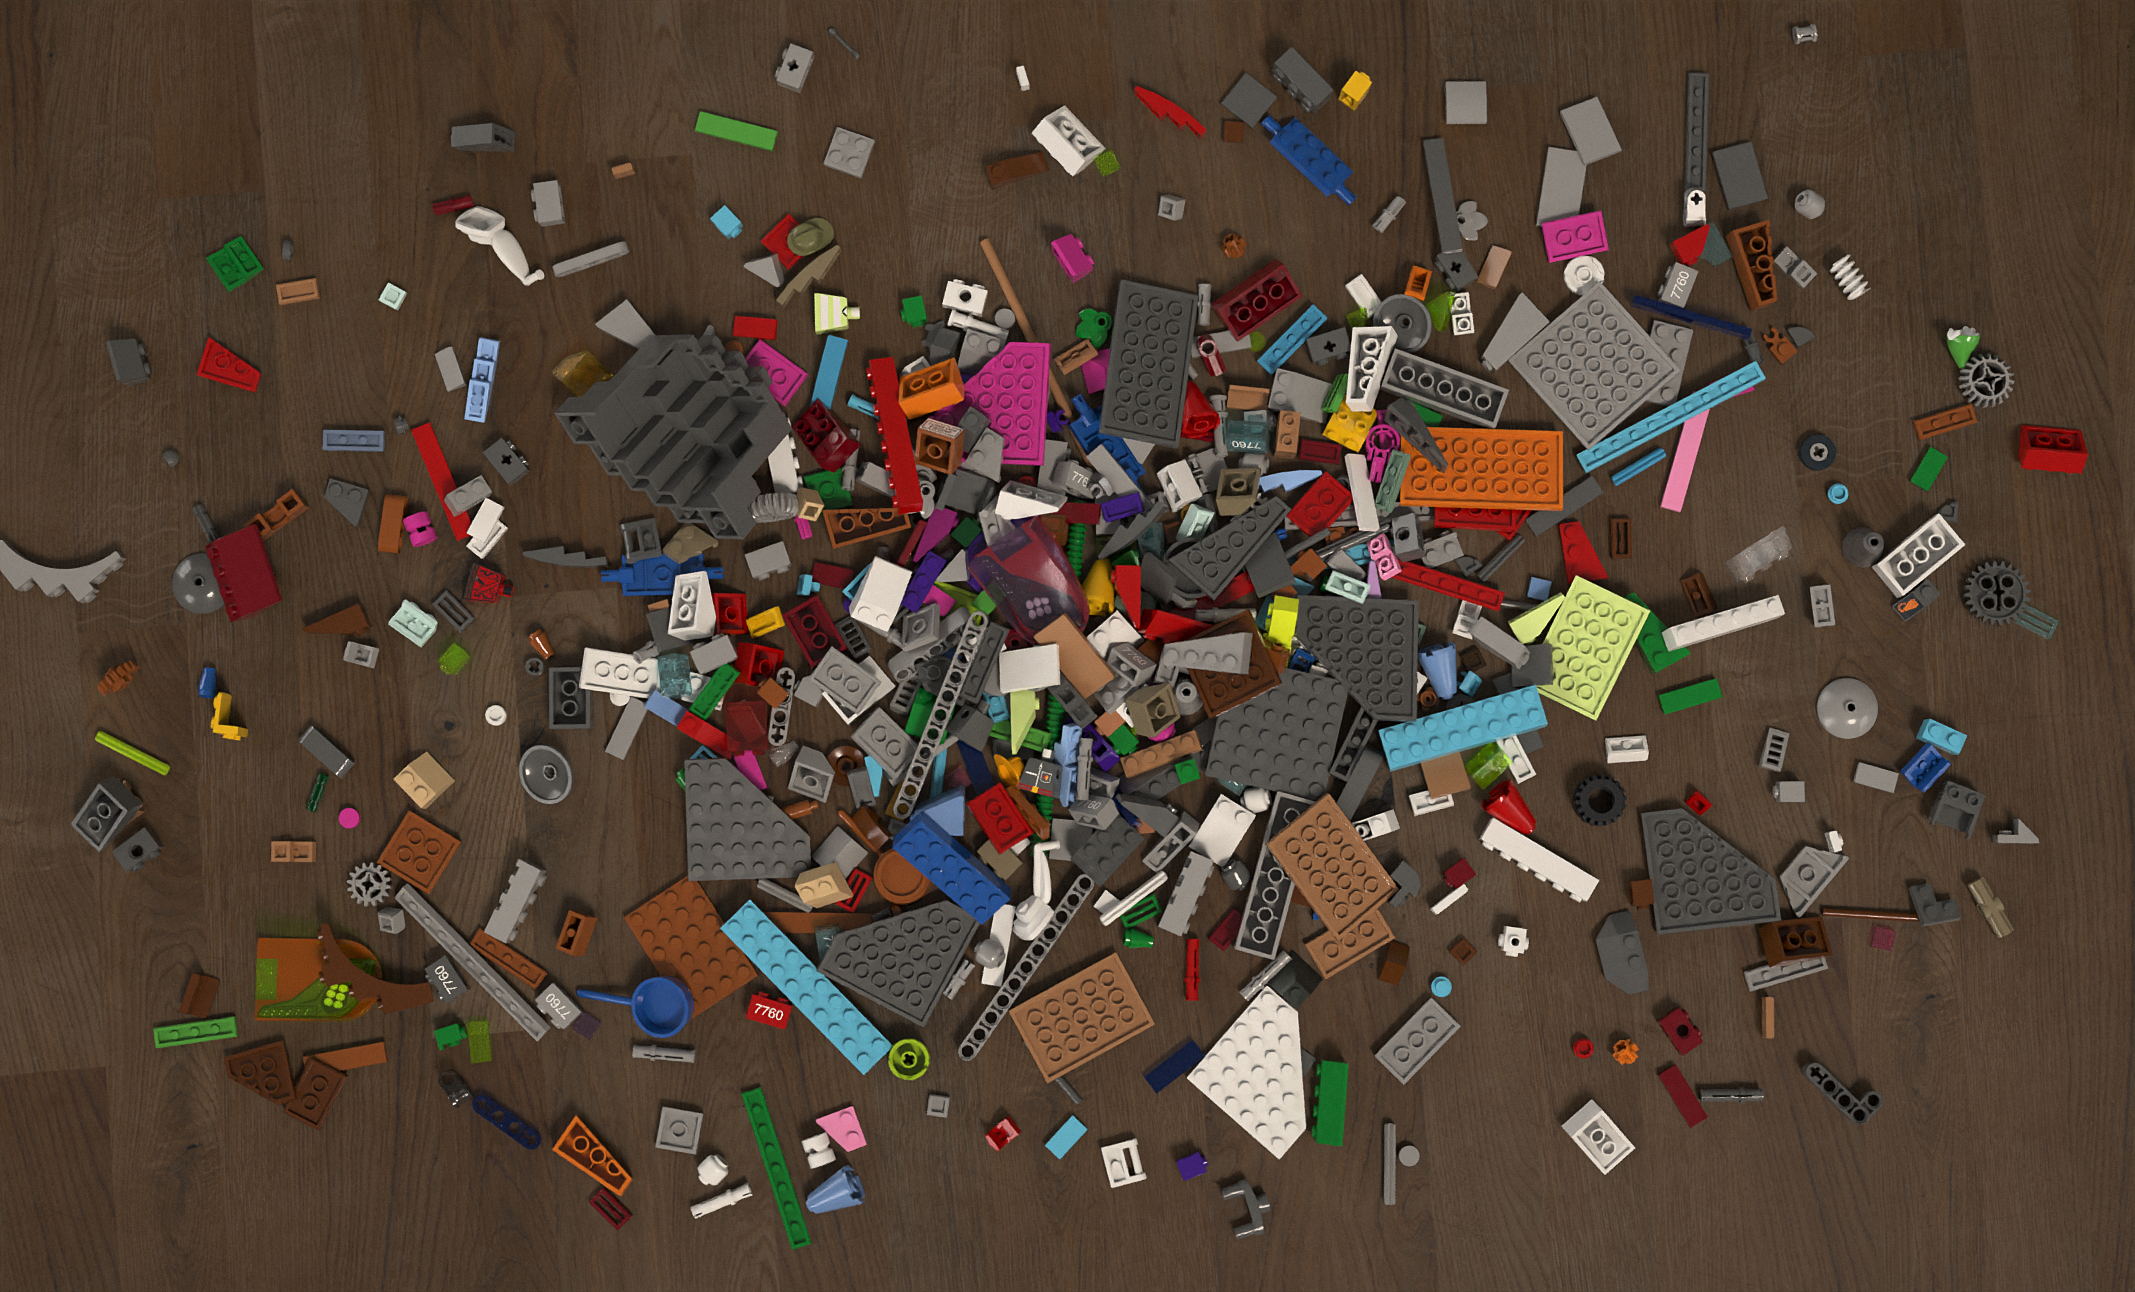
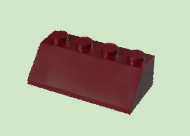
M1275 259L1213 302L1211 307L1221 323L1238 342L1303 295L1285 265Z

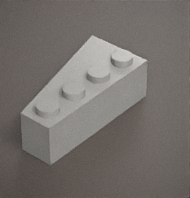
M1244 632L1165 644L1163 665L1248 674L1253 633Z
M1192 851L1189 852L1158 927L1179 936L1182 933H1187L1191 924L1188 922L1190 914H1195L1199 905L1196 903L1197 898L1203 895L1207 886L1204 882L1207 877L1210 878L1215 866H1212L1213 860Z
M525 859L518 860L516 866L519 869L512 873L508 880L510 888H506L499 900L501 906L495 908L484 931L504 943H509L510 940L514 941L516 938L519 923H523L528 915L526 909L529 904L532 905L538 895L535 892L539 886H543L547 878L545 875L547 870Z

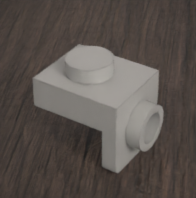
M348 641L343 660L374 668L379 649Z

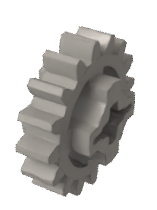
M373 862L370 863L369 867L367 863H362V869L356 866L355 870L357 872H350V876L353 879L347 880V883L351 884L347 891H353L351 898H358L357 904H361L364 901V906H369L370 902L373 906H377V900L383 903V896H390L387 889H392L393 887L388 885L392 878L386 877L389 873L388 870L381 871L383 866L378 865L375 868V863ZM366 872L365 877L358 879L362 873ZM377 873L380 875L382 882L378 880ZM366 882L374 883V886L369 888V886H366ZM357 887H360L363 891V896L359 893ZM380 889L381 892L377 896L373 897L374 893Z

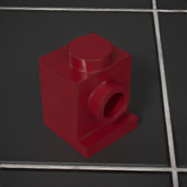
M1014 628L1009 630L1004 642L1007 651L1029 648L1020 630L1015 631ZM1013 640L1019 641V645L1017 647H1013L1011 645V642Z

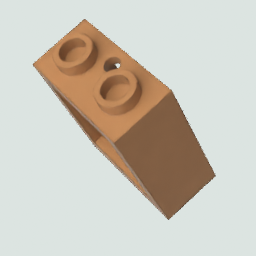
M1280 410L1277 417L1273 457L1294 459L1297 453L1301 412Z

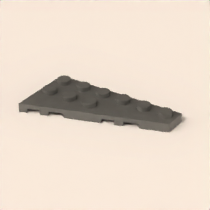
M1276 496L1167 561L1213 601L1291 509Z

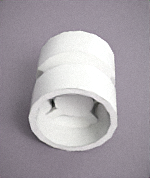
M826 1132L801 1141L805 1152L809 1153L807 1159L811 1169L836 1160L833 1149L828 1147L830 1141Z

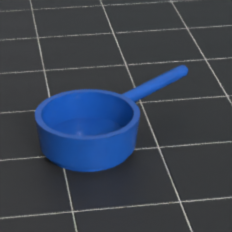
M659 976L645 980L636 988L632 998L579 989L576 992L578 997L631 1006L637 1025L645 1033L657 1038H666L678 1033L690 1021L694 1011V1000L691 991L684 982L673 976Z

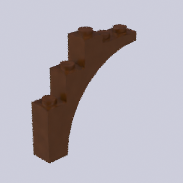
M329 923L319 925L320 929L317 930L319 942H324L325 947L324 950H321L324 962L328 961L329 965L321 967L322 971L318 972L320 983H325V987L350 981L351 985L347 986L350 998L354 997L355 1001L380 995V999H377L379 1011H383L385 1015L434 1002L429 982L412 985L394 984L379 980L363 972L342 953L333 938Z

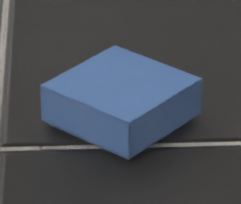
M1531 577L1527 597L1546 601L1551 581Z

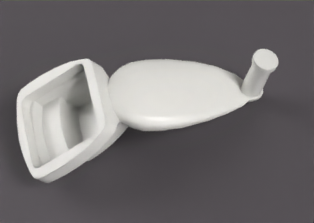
M477 206L464 212L457 218L455 227L468 234L472 241L479 244L492 245L500 260L524 285L529 286L531 283L544 278L542 270H537L529 275L528 263L519 243L509 231L503 230L505 226V218L487 208Z
M1058 839L1044 843L1038 842L1034 845V896L1031 895L1027 900L1018 905L1015 911L1017 918L1013 922L1014 927L1012 928V931L1023 940L1035 939L1054 914V910L1047 905L1051 898V879L1048 862L1043 851L1059 849L1060 842Z

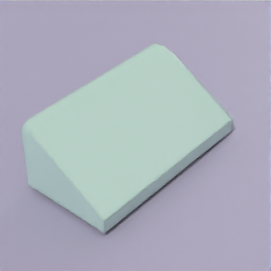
M1191 504L1176 535V539L1178 541L1185 538L1202 540L1214 512L1196 504Z
M1332 571L1325 589L1363 604L1371 589V585Z

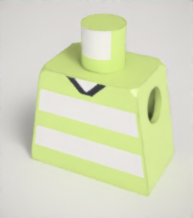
M814 293L815 332L817 335L849 329L848 319H860V307H848V299L846 297Z

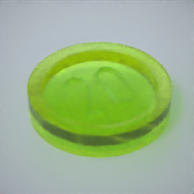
M1259 332L1250 333L1251 348L1248 349L1252 352L1263 350L1266 344L1263 334Z

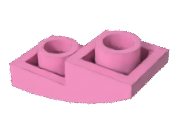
M1384 533L1366 542L1371 559L1376 561L1380 577L1383 580H1387L1401 572L1397 557L1394 555L1392 546Z

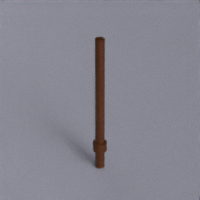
M1822 908V916L1920 923L1918 915L1911 913Z

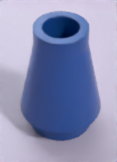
M203 668V674L197 688L199 697L215 698L217 693L216 669Z

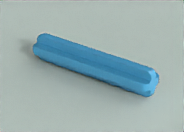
M1658 448L1611 477L1612 482L1616 486L1620 485L1665 458V451L1662 448Z

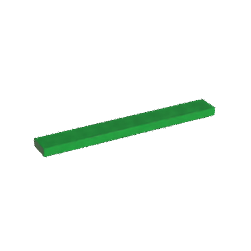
M762 1087L741 1093L791 1248L794 1250L812 1244Z

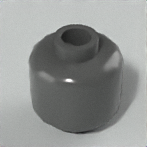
M1231 860L1222 867L1221 877L1229 889H1239L1241 891L1249 885L1248 881L1251 878V873L1242 861Z

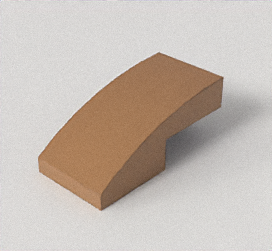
M272 841L271 862H316V842Z

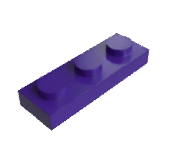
M929 551L906 589L900 605L917 614L947 561Z

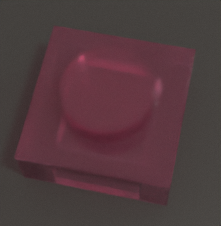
M962 766L945 775L952 789L960 785H965L966 788L972 784Z

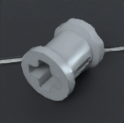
M1810 24L1808 27L1800 28L1794 26V43L1799 44L1802 41L1810 40L1816 42V25Z

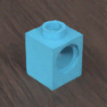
M725 205L710 218L711 222L728 240L731 237H737L742 231V223Z

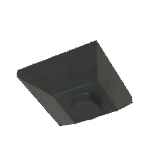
M1293 951L1289 955L1292 960L1269 980L1268 984L1297 1010L1323 979Z

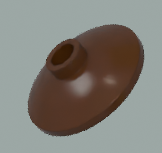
M852 746L837 747L827 757V761L835 772L833 782L840 786H850L847 771L866 766L863 754ZM846 762L850 764L848 770H844L842 767Z

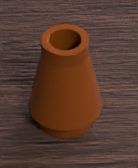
M541 628L527 637L529 639L528 643L544 660L554 654L546 632H543Z

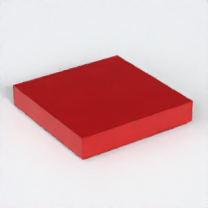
M790 214L781 220L760 241L773 255L778 254L779 261L788 270L803 257L793 253L787 243L790 231L799 225Z

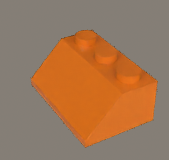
M955 358L900 377L898 403L909 420L922 417L927 413L938 411L964 400V384Z

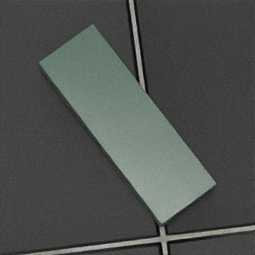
M1392 450L1375 500V508L1392 513L1411 455Z

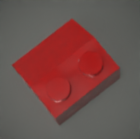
M712 593L716 614L713 636L721 633L724 635L748 634L746 594Z
M738 642L737 653L739 658L735 660L734 667L741 671L734 683L757 687L765 678L769 680L771 677L775 680L777 671L782 668L785 651L752 643Z

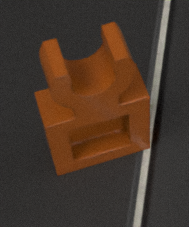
M1772 328L1770 332L1773 334V338H1768L1764 334L1762 339L1764 342L1772 345L1768 351L1782 365L1798 351L1785 336L1780 339L1778 331Z
M1344 527L1329 528L1331 535L1324 538L1325 546L1350 536L1352 532L1359 531V528H1351L1348 532H1345Z

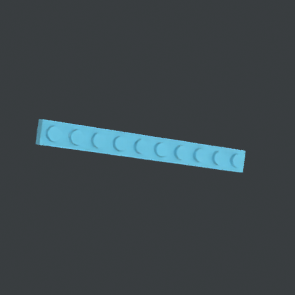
M1755 361L1596 444L1589 451L1586 449L1577 454L1576 458L1586 474L1749 389L1766 378Z

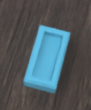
M1072 1115L1045 1146L1056 1157L1061 1159L1088 1129Z

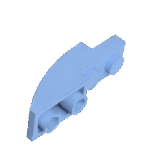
M1077 723L1063 725L1061 741L1054 744V764L1063 767L1059 797L1063 807H1069L1076 801L1077 756H1079L1080 738L1082 737V729Z

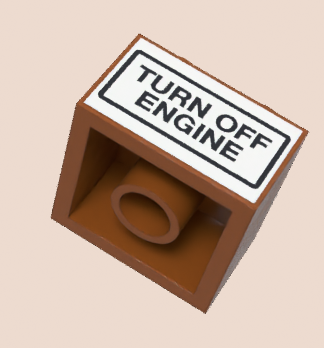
M927 418L918 427L915 464L952 475L962 462L965 429Z

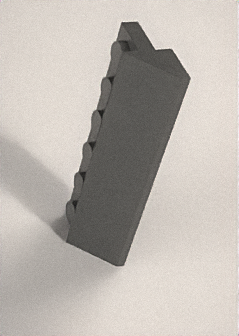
M1217 717L1213 719L1208 718L1190 730L1197 731L1203 748L1202 751L1131 778H1126L1124 773L1118 777L1120 778L1118 787L1122 793L1159 800L1181 785L1174 765L1194 759L1198 772L1203 771L1206 767Z

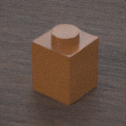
M771 677L769 680L765 678L757 686L760 689L757 693L774 709H777L790 695Z

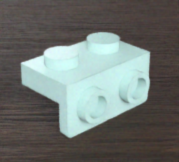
M404 600L402 607L391 618L388 625L422 648L436 631L438 622L431 614L421 611L415 603Z

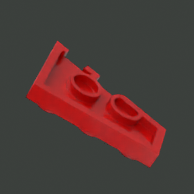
M208 337L197 376L256 393L262 374Z
M1580 522L1559 524L1567 583L1572 584L1576 575L1588 581L1608 579L1609 577Z

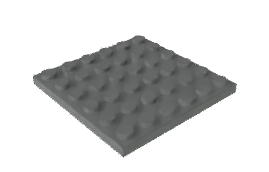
M1285 668V671L1279 675L1283 683L1282 685L1217 716L1204 775L1318 801L1325 795L1348 692L1336 679Z

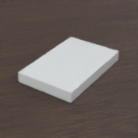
M1057 644L1001 652L999 654L1000 691L1002 693L1060 685L1059 646Z

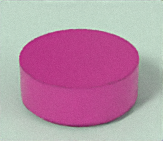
M346 808L339 814V822L345 828H354L360 823V814L356 809Z

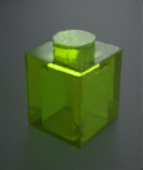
M453 643L437 661L441 664L439 668L447 675L450 673L457 675L472 657L458 644Z

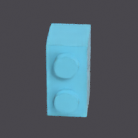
M1932 719L1923 720L1916 739L1925 743L1928 742L1949 754L1957 755L1960 753L1967 735Z

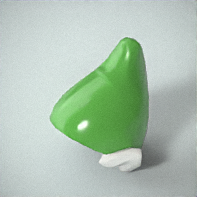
M1967 326L1955 331L1950 328L1946 332L1948 348L1960 369L1966 368L1965 363L1968 362L1971 353L1977 347L1980 340V334L1976 333L1974 328Z

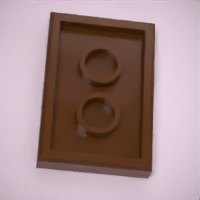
M311 1057L295 1087L297 1100L288 1102L283 1113L320 1130L349 1075Z

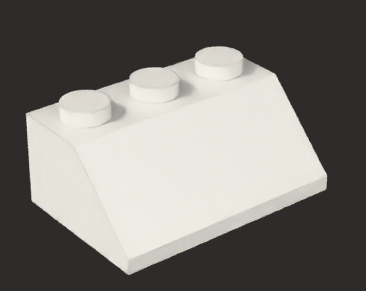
M1065 105L1044 117L1032 132L1037 141L1072 176L1085 169L1106 149Z
M1118 610L1086 637L1106 663L1112 648L1128 642L1136 649L1145 641Z

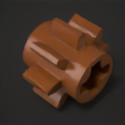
M1232 233L1223 239L1224 245L1221 246V249L1228 258L1232 257L1235 259L1244 254V247L1247 246V243L1240 234L1236 236V234Z

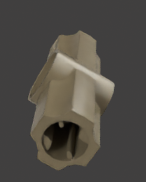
M1981 876L1969 882L1967 887L1977 902L1976 907L1980 915L1988 921L1995 936L2001 938L2010 934L2014 928L2003 911L2004 906L2000 899L1993 894L1984 877Z

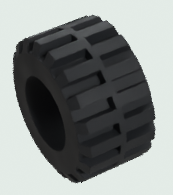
M1605 775L1591 776L1578 784L1579 786L1575 788V795L1572 797V801H1574L1573 808L1577 811L1576 815L1581 817L1583 822L1589 823V825L1605 826L1616 822L1623 815V809H1626L1627 804H1625V800H1627V796H1624L1625 790L1623 787L1621 788L1620 783L1615 781L1613 777ZM1598 788L1604 789L1610 796V806L1602 813L1595 812L1589 805L1590 793Z

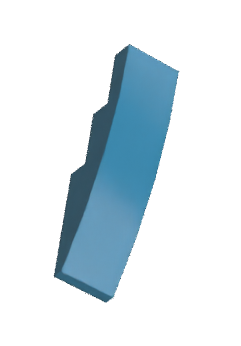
M828 335L811 405L817 399H820L831 410L848 340Z

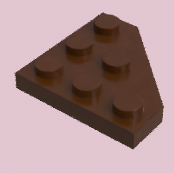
M281 1040L224 1057L227 1076L277 1106L297 1100L285 1041Z

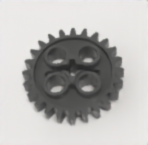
M1993 561L1990 567L1986 562L1984 563V569L1978 566L1976 568L1978 573L1972 571L1970 573L1972 578L1965 580L1970 584L1963 587L1964 590L1968 591L1963 597L1969 598L1965 605H1971L1972 608L1968 611L1969 613L1976 612L1974 619L1979 616L1982 617V624L1989 620V626H1992L1995 621L1998 627L2002 625V621L2009 625L2010 619L2014 622L2018 620L2016 614L2018 616L2024 614L2021 609L2026 610L2028 608L2024 602L2031 600V598L2026 596L2031 590L2025 589L2029 582L2022 581L2025 574L2018 576L2019 568L2015 571L2012 570L2013 564L2006 568L2004 561L1999 566H1997L1996 561ZM2002 579L2010 581L2011 585L2009 588L2002 585ZM1982 580H1987L1990 583L1989 589L1982 587ZM1995 590L2001 594L1998 598L1996 594H1993ZM2005 598L2012 601L2011 608L2004 605ZM1983 600H1989L1992 603V608H1985ZM1997 602H1998V606H1999V608H2000V611H1997V608H1996Z

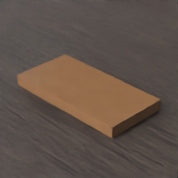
M1066 612L1034 635V638L1041 646L1052 644L1059 646L1060 670L1083 699H1086L1116 677L1113 670Z
M1377 908L1339 941L1335 940L1329 930L1304 945L1326 980L1395 939V936Z

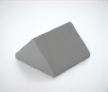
M837 826L811 857L820 866L836 862L846 879L869 852Z

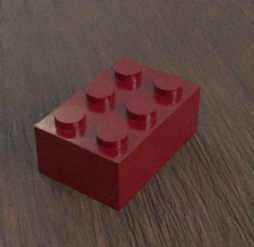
M818 595L782 615L813 670L819 665L831 647H834L841 653L849 650Z

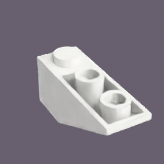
M1394 809L1351 823L1363 841L1400 829Z

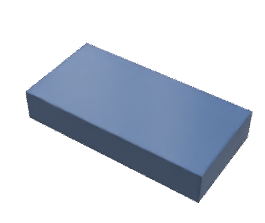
M655 689L644 704L645 708L675 726H678L686 711H689Z

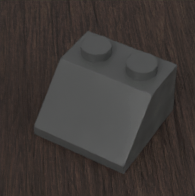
M135 338L106 342L117 381L126 386H132L151 380L150 374L152 369L144 356L147 354L144 343Z

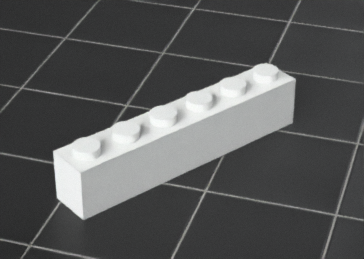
M1779 595L1670 627L1662 632L1669 652L1775 620L1784 615L1785 612Z
M1495 818L1490 819L1479 838L1483 842L1481 845L1491 851L1493 848L1500 852L1499 856L1508 861L1511 859L1518 862L1517 866L1524 871L1532 870L1535 872L1534 876L1543 882L1547 879L1553 883V888L1560 892L1565 890L1571 893L1569 897L1579 903L1581 900L1588 901L1599 882L1595 877Z

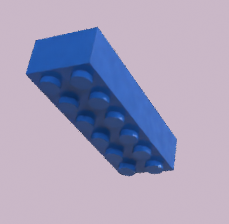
M923 811L894 836L893 849L980 924L983 925L1010 900L1011 887Z

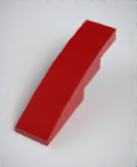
M1139 86L1134 88V94L1160 121L1168 117L1180 131L1187 126L1199 139L1206 134V129L1175 103Z

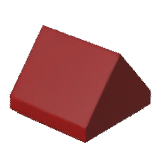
M1697 789L1685 801L1699 816L1713 805Z

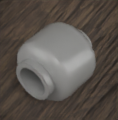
M1807 189L1796 197L1795 209L1804 217L1814 219L1824 212L1825 200L1818 193Z
M1246 452L1243 458L1239 459L1238 468H1261L1260 477H1263L1269 471V459L1266 458L1264 453Z
M991 939L979 942L974 949L976 961L988 969L999 968L1006 957L1003 946Z

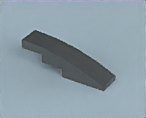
M1157 502L1148 515L1139 513L1130 526L1121 524L1098 558L1107 559L1131 545L1158 521L1169 506L1164 502Z
M564 546L523 552L526 558L551 565L573 568L609 567L607 557L588 559L585 551L567 554Z
M1060 671V685L1048 686L1047 689L1055 696L1077 725L1084 729L1098 716Z

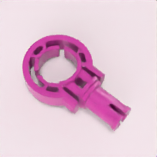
M1381 424L1374 426L1370 429L1365 439L1368 461L1371 460L1372 453L1374 452L1370 477L1368 479L1371 482L1374 481L1377 474L1375 482L1381 483L1386 455L1388 454L1386 462L1388 465L1392 453L1391 450L1398 451L1400 446L1399 434L1389 425ZM1377 431V432L1372 436L1371 441H1370V440H1369L1370 435H1371L1373 432ZM1378 434H1385L1390 439L1394 436L1396 446H1394L1393 439L1389 449L1380 450L1374 445L1373 440Z

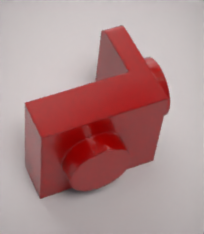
M1007 1116L993 1127L985 1137L989 1145L996 1151H999L1004 1145L1019 1135L1021 1130Z

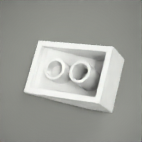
M1010 480L1000 491L995 514L1001 515L1000 517L1003 519L1011 520L1057 512L1067 501L1068 497Z
M875 556L849 606L851 617L888 632L898 612L912 571Z
M700 571L677 575L675 577L668 634L685 641L713 636L716 614L707 572Z
M1220 794L1189 847L1223 867L1256 815Z
M1592 1099L1562 1125V1128L1604 1175L1635 1149L1632 1143Z

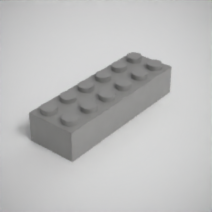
M1394 349L1379 389L1486 429L1496 428L1509 392L1508 389L1398 349Z

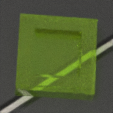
M1112 150L1094 158V162L1102 177L1121 169Z

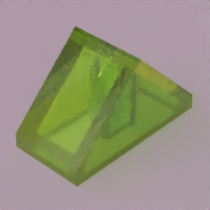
M1455 291L1445 292L1426 304L1432 317V323L1437 331H1447Z

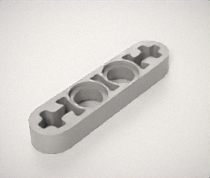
M619 242L558 263L552 269L555 277H563L629 253L626 242Z
M790 668L779 669L775 677V681L783 685V679L780 678V674H784L787 671V674L791 675V678L786 680V686L790 685V689L784 688L790 694L787 701L783 702L777 709L771 706L767 739L774 746L782 745L787 737L795 674ZM777 711H782L785 714V720L781 723L776 722L774 719ZM773 724L777 726L784 725V730L779 728V735H782V739H778L777 743H775V739L771 738L772 734H776L777 729L772 728Z

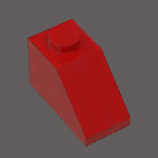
M1709 224L1670 244V248L1678 263L1682 265L1687 264L1689 267L1698 262L1697 258L1702 254L1708 236Z

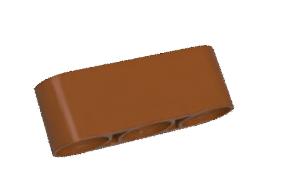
M386 494L378 539V551L400 554L405 528L403 520L406 518L408 507L407 496Z

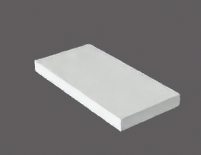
M585 648L579 688L648 699L654 689L660 692L664 660L648 658L639 664L634 660L633 655Z

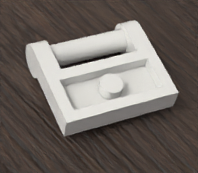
M1137 1138L1101 1147L1111 1188L1147 1179L1146 1173L1143 1172L1136 1146L1138 1145ZM1124 1148H1129L1135 1175L1129 1176L1123 1153Z

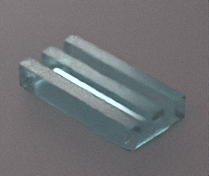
M2028 606L2026 611L2052 623V626L2025 613L2022 616L2016 614L2018 620L2015 623L2048 640L2051 639L2059 623L2058 620ZM2022 617V618H2024V619H2026V620H2028V621H2030V622H2032V623H2034V624H2036V625H2038V626H2040V627H2042V628L2048 630L2049 632L2047 633V632H2045V631H2043V630H2041V629H2039V628H2037V627H2035V626H2033V625H2031V624H2029V623H2027V622L2021 620L2020 618Z

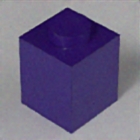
M1195 1152L1176 1160L1184 1181L1206 1173L1205 1167L1208 1166L1204 1154L1200 1156L1199 1152Z

